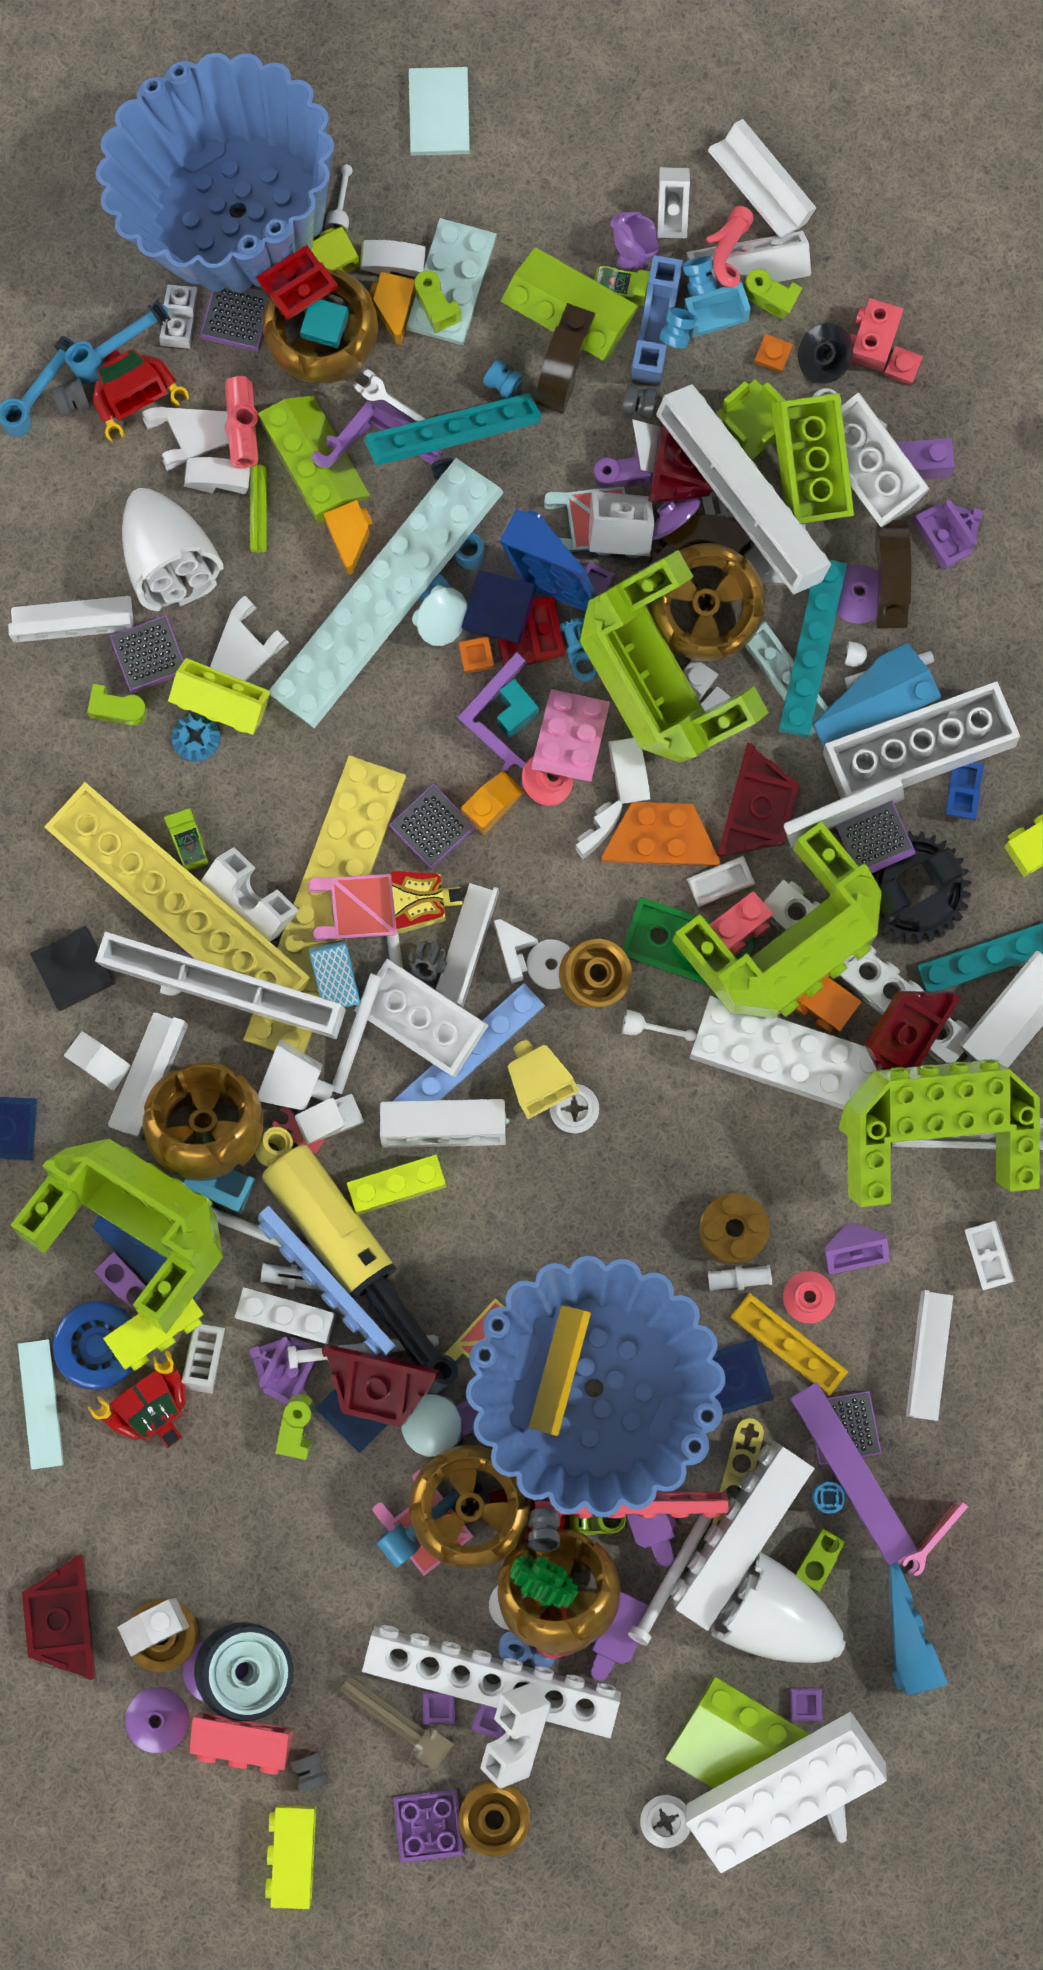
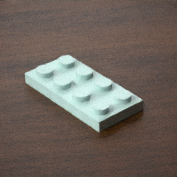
M442 218L439 219L424 271L430 270L437 273L440 277L442 292L448 304L455 300L457 301L461 309L462 321L435 334L417 296H415L406 330L464 345L497 233Z

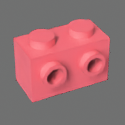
M869 298L866 308L860 306L855 324L860 325L857 335L851 334L850 337L853 344L851 363L884 372L904 308Z
M752 891L709 926L735 957L747 947L746 943L754 937L760 938L771 928L770 922L773 913L757 894Z

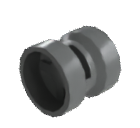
M81 379L72 382L69 387L59 386L52 389L61 417L70 415L75 409L82 411L90 408Z
M628 384L622 414L633 415L637 413L641 414L643 418L652 419L657 389L648 388L640 390L637 386ZM638 396H640L639 407H636Z
M539 1508L531 1511L528 1518V1526L531 1528V1532L528 1534V1547L538 1552H550L560 1547V1534L557 1532V1529L560 1526V1514L548 1508Z
M320 1751L311 1753L308 1757L302 1759L300 1757L289 1762L292 1772L296 1773L298 1777L297 1787L299 1793L308 1792L330 1783L327 1773L321 1767L323 1760Z

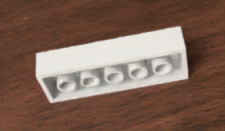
M996 681L826 743L823 756L839 796L842 799L896 775L899 776L903 788L990 757L1016 747L1020 734Z
M713 996L709 997L689 1058L840 1109H844L847 1101L870 1075L877 1070L865 1046L777 1017L773 1019L733 1014L729 1012L719 998Z
M773 1441L771 1446L766 1444L757 1457L759 1464L755 1471L751 1472L749 1470L739 1484L742 1490L736 1499L731 1497L728 1500V1513H722L725 1517L718 1526L713 1524L704 1537L707 1543L701 1552L696 1550L686 1565L689 1568L683 1579H678L670 1594L672 1596L669 1601L674 1608L707 1631L815 1469L775 1441Z
M850 1711L687 1803L686 1824L720 1873H723L887 1781L886 1762Z

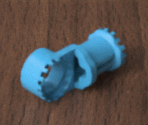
M575 618V621L570 619L571 622L567 620L566 623H562L560 629L562 632H565L569 648L567 653L572 673L580 681H591L598 674L595 667L589 674H581L576 668L577 664L582 660L591 661L580 643L585 618Z

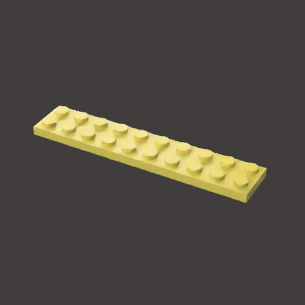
M350 755L348 756L293 904L299 911L284 928L277 947L278 950L312 979L301 992L319 998L320 994L309 948L344 939L315 942L313 940V930L316 927H334L331 891L310 893L308 882L312 878L371 875L406 780L405 774ZM252 1014L243 1040L275 1052L280 1039L305 1054L312 1032L279 1021H274L272 1025H269L259 1015Z
M86 782L82 784L44 826L46 830L194 959L300 992L312 980L310 976ZM260 1016V1017L263 1018L269 1025H272L273 1022L275 1021V1020H272V1019H269V1018Z

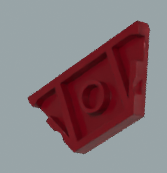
M661 422L648 501L653 503L710 496L712 487Z
M749 742L746 745L717 854L719 857L783 845L786 837L784 823L790 821L799 784L789 775H785L778 765L771 759L768 760Z
M897 991L865 1043V1047L876 1069L887 1070L896 1067H919L961 999V996L952 991Z
M330 1344L322 1347L323 1357L328 1358L332 1370L330 1378L333 1387L338 1392V1402L342 1413L397 1427H402L406 1424L440 1375V1370Z
M78 1555L22 1592L27 1653L29 1658L51 1664L56 1668L70 1671L92 1680L96 1679L85 1560L84 1555Z

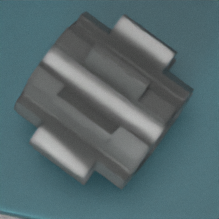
M421 941L417 949L412 948L408 960L412 962L409 970H411L412 975L415 974L420 980H435L438 972L443 973L447 962L443 960L446 952L435 941Z

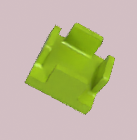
M756 379L750 384L744 381L723 400L722 408L716 413L751 461L758 458L776 442L771 403L786 401L768 382L762 386Z

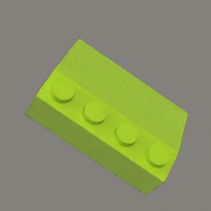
M713 1675L665 1759L714 1789L810 1735V1733Z

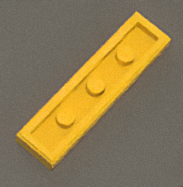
M751 1293L745 1297L730 1316L733 1321L812 1384L818 1383L827 1396L831 1395L849 1372Z
M561 1305L528 1428L558 1436L591 1312Z

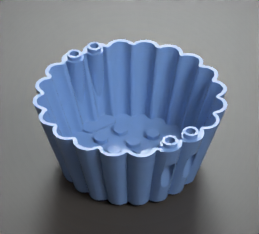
M211 53L201 58L197 65L190 61L177 62L166 71L165 78L153 77L144 81L137 91V99L128 100L118 107L115 113L117 126L109 129L102 137L101 149L107 157L101 160L96 168V178L106 188L101 195V206L105 212L116 219L115 229L120 236L137 246L139 251L184 281L193 285L201 284L212 292H219L227 287L233 292L240 293L249 289L252 284L261 287L256 278L258 275L305 245L312 249L313 237L317 236L322 230L334 151L333 139L327 133L328 112L323 106L313 103L314 95L310 84L302 80L291 81V74L286 66L280 63H269L262 66L261 60L250 53L235 56L231 61L221 53ZM235 207L246 210L242 217H232Z
M594 1256L578 1258L573 1262L570 1269L558 1263L547 1264L536 1275L535 1283L519 1281L512 1285L506 1295V1307L492 1309L484 1319L483 1332L486 1338L478 1341L472 1347L469 1357L471 1368L477 1375L470 1380L466 1389L468 1403L473 1409L479 1411L474 1420V1434L481 1443L493 1447L491 1462L495 1470L507 1477L517 1476V1485L525 1497L532 1500H542L549 1497L552 1506L563 1514L579 1512L584 1506L597 1517L612 1516L620 1509L622 1504L630 1509H644L653 1502L657 1490L668 1492L679 1488L685 1481L687 1474L686 1465L700 1463L707 1456L709 1440L706 1433L717 1428L722 1420V1408L715 1396L722 1391L726 1378L723 1368L719 1363L712 1360L717 1351V1339L712 1330L706 1326L698 1325L700 1313L696 1303L691 1298L683 1295L674 1296L672 1283L665 1275L648 1273L642 1276L640 1268L628 1259L612 1261L607 1267L602 1260ZM561 1305L591 1312L560 1431L558 1436L528 1427ZM590 1379L601 1381L603 1392L600 1396L590 1397L585 1392L587 1381Z

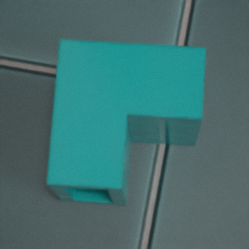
M321 299L307 308L300 331L301 338L338 348L341 337L345 336L350 321L348 307Z
M515 679L499 691L500 700L507 709L497 716V725L509 739L539 716V707Z

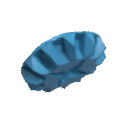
M190 713L188 716L180 718L172 729L171 742L175 751L182 758L193 762L203 761L210 758L218 749L220 731L214 721L207 719L201 714ZM188 727L196 733L203 730L200 736L204 746L196 741L188 743L191 738L187 730Z

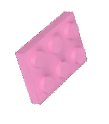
M551 689L531 769L592 782L610 702Z

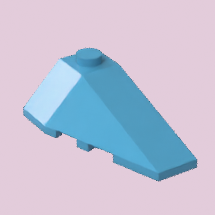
M904 643L880 655L872 663L873 665L862 676H859L852 683L853 685L840 698H837L812 724L823 748L826 743L914 712L942 698L930 670L908 643Z
M897 1561L888 1566L892 1655L895 1671L891 1672V1676L896 1689H903L904 1693L909 1696L948 1685L932 1643L928 1639L925 1640L923 1633H925L924 1623L917 1609L912 1607L913 1598Z

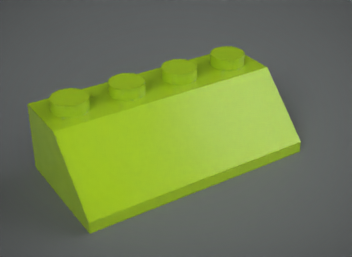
M537 247L532 250L516 271L500 301L552 332L559 325L567 303L594 312L595 320L583 349L603 361L609 360L614 354L638 308L637 304Z
M840 393L772 402L783 502L791 509L792 514L800 524L854 516Z
M313 395L284 399L258 413L263 429L318 525L325 521L323 513L355 500L360 503L371 497L346 452L328 468L319 467L312 461L313 451H319L324 456L330 455L333 451L326 444L328 435L337 438Z

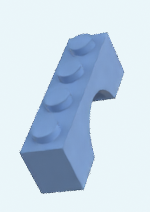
M653 255L644 312L633 359L631 381L658 386L661 384L668 345L663 343L659 336L662 328L668 323L666 315L669 308L676 305L683 260Z

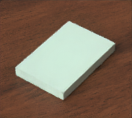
M468 67L409 68L411 156L470 154Z

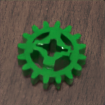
M520 1555L519 1558L515 1559L509 1571L511 1572L510 1578L515 1580L514 1584L522 1586L521 1592L525 1596L539 1601L544 1606H551L553 1603L557 1608H560L561 1605L568 1608L569 1605H572L578 1593V1586L572 1583V1578L566 1576V1570L549 1562L544 1557H537L535 1560L530 1555L527 1558Z

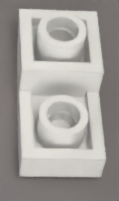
M363 240L360 269L376 274L381 272L390 274L391 271L416 277L420 272L424 271L425 246L391 240Z
M167 285L164 305L168 309V315L171 320L168 321L166 319V322L163 321L164 325L160 333V346L190 349L197 287Z
M188 458L186 460L184 487L213 493L215 488L245 494L249 487L250 467L247 469L236 468L235 465L231 464L230 459Z
M635 738L608 741L612 772L615 773L618 800L622 804L650 800L644 756Z
M619 800L613 805L609 801L595 811L597 816L594 817V824L598 830L594 832L593 829H589L578 837L579 843L576 844V851L582 860L599 847L614 828L622 812V803Z

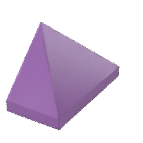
M855 1223L844 1225L825 1247L829 1275L890 1262L886 1234Z

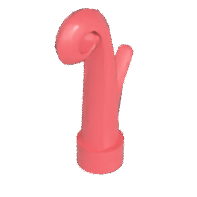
M744 206L734 207L725 226L706 239L707 243L719 241L713 258V269L717 280L728 288H734L739 285L740 274L734 266L726 263V260L740 237L749 230L754 219L752 212Z

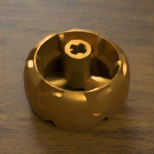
M326 268L339 288L324 297L329 298L330 295L342 298L350 305L354 315H350L345 336L341 337L342 340L347 342L348 346L337 353L318 357L315 350L318 352H328L334 347L301 337L290 344L284 330L286 318L269 297L266 301L262 317V327L267 348L277 365L298 380L308 383L322 381L325 384L344 380L357 372L365 364L367 357L373 352L376 345L378 321L371 296L362 283L341 269L334 271Z
M713 543L688 546L679 552L689 570L698 566H714L729 574L723 578L715 591L711 589L698 591L693 582L688 580L680 587L648 603V611L670 650L685 658L696 661L723 659L744 648L759 630L765 608L763 583L757 570L749 560L734 549ZM699 597L700 599L705 597L709 599L707 603L710 606L709 611L699 608L700 604L697 602ZM671 598L689 601L690 612L695 617H698L691 635L683 632L675 623L670 611ZM742 599V612L739 620L728 633L720 637L717 624L712 615L718 611L720 602Z
M196 1062L188 1064L185 1069L167 1073L153 1086L144 1105L142 1126L151 1154L166 1170L171 1173H180L181 1176L188 1180L209 1181L228 1175L238 1164L244 1166L251 1159L262 1137L263 1113L256 1090L242 1074L238 1076L228 1066L220 1063ZM219 1098L223 1099L227 1105H236L238 1107L239 1123L217 1120V1116L212 1110ZM193 1101L197 1110L191 1114L189 1125L168 1128L167 1121L179 1108L186 1107ZM192 1135L194 1144L184 1143Z
M461 1445L437 1454L421 1469L412 1486L409 1499V1513L414 1533L423 1548L430 1555L448 1566L461 1569H480L494 1565L506 1558L518 1546L528 1527V1518L531 1512L530 1498L525 1497L520 1492L517 1485V1476L507 1477L495 1470L491 1462L492 1449L484 1446ZM476 1469L491 1474L501 1483L506 1492L508 1503L496 1502L484 1505L482 1498L478 1494L473 1493L477 1474ZM448 1476L450 1483L461 1496L456 1502L455 1513L448 1514L434 1521L431 1510L432 1498L440 1482ZM466 1501H473V1505L477 1503L479 1506V1510H476L472 1517L467 1516V1513L463 1514L461 1508L466 1507ZM481 1518L496 1531H499L492 1540L481 1545L462 1546L455 1543L464 1523L475 1524Z
M563 1528L557 1529V1532L560 1534V1547L554 1551H534L528 1547V1538L521 1541L503 1563L498 1577L497 1590L501 1614L509 1630L527 1646L537 1647L538 1650L544 1653L556 1655L578 1652L585 1649L594 1638L604 1636L612 1625L620 1605L618 1572L609 1553L598 1542L595 1544L583 1533ZM520 1555L526 1558L530 1555L535 1560L537 1557H544L549 1562L565 1569L567 1577L574 1563H576L579 1569H589L596 1580L597 1594L578 1591L572 1605H569L568 1608L562 1605L560 1608H557L553 1603L551 1606H544L531 1597L522 1599L520 1590L522 1586L514 1584L515 1580L510 1578L511 1572L509 1571L515 1559L519 1558ZM546 1608H548V1613L552 1621L540 1619V1616L546 1610Z

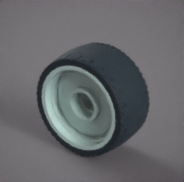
M238 1622L221 1627L204 1641L195 1660L194 1678L201 1698L214 1712L235 1721H254L273 1713L286 1700V1696H288L291 1690V1684H293L294 1665L290 1651L276 1633L259 1624ZM246 1662L248 1673L244 1678L238 1679L235 1675L236 1667L240 1663Z

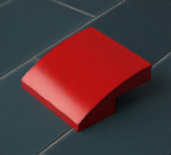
M308 245L300 248L256 277L262 289L287 320L339 288L322 262L318 261Z
M554 597L527 600L522 605L492 610L503 667L516 653L526 660V665L565 656Z

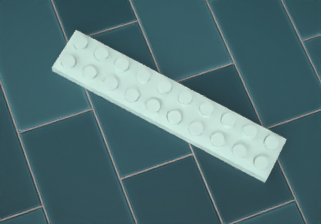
M455 458L269 690L271 691L270 696L311 727L315 728L503 494L501 488Z

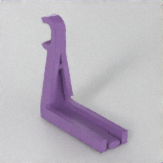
M368 400L337 438L328 435L326 444L327 447L333 449L331 454L324 456L319 451H313L312 461L322 468L331 467L370 428V425L382 431L416 421L385 400ZM442 449L417 456L432 465L440 458Z
M518 653L508 660L507 664L458 716L461 722L505 761L502 771H509V768L514 764L519 765L523 769L526 763L480 721L474 723V721L498 696L499 691L527 664L526 660Z

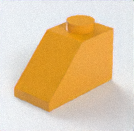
M381 272L379 280L372 283L370 296L374 301L377 314L394 342L402 345L416 294L415 280Z
M357 500L323 513L326 525L348 575L355 571L370 536L368 526L372 524L367 508L361 509Z
M502 771L481 786L461 807V812L485 835L526 791L507 773Z

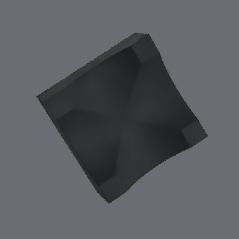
M86 926L75 930L59 941L30 953L59 1011L116 984L109 969L95 962L99 949Z

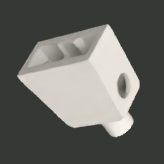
M279 1039L258 1096L261 1102L306 1110L311 1096L325 1101L331 1097L335 1086L318 1079L323 1066L321 1063Z

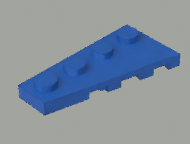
M100 1215L92 1227L148 1284L167 1260V1258ZM200 1289L198 1290V1292H197V1293L195 1294V1296L193 1297V1300L196 1298V1296H197V1294L199 1293Z

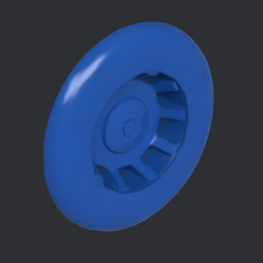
M101 1301L84 1303L68 1312L60 1321L53 1339V1354L61 1373L75 1385L92 1390L110 1388L123 1381L133 1369L130 1367L125 1370L118 1359L115 1360L113 1358L114 1353L103 1338L111 1333L109 1331L111 1325L117 1329L132 1318L120 1307ZM97 1321H104V1327H98ZM91 1323L92 1328L88 1330L83 1328L84 1325ZM78 1331L82 1333L80 1340L74 1339ZM73 1345H78L79 1353L74 1354ZM81 1357L86 1361L83 1366L78 1362V1359ZM110 1361L111 1365L104 1369L103 1364ZM91 1364L98 1365L97 1370H90Z

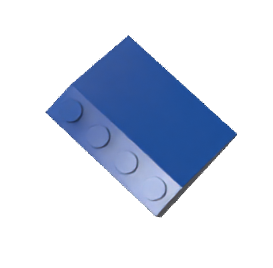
M516 509L500 539V543L523 585L547 597H554V600L586 612L588 601L597 596L585 569L547 525L543 516L532 510L523 512Z

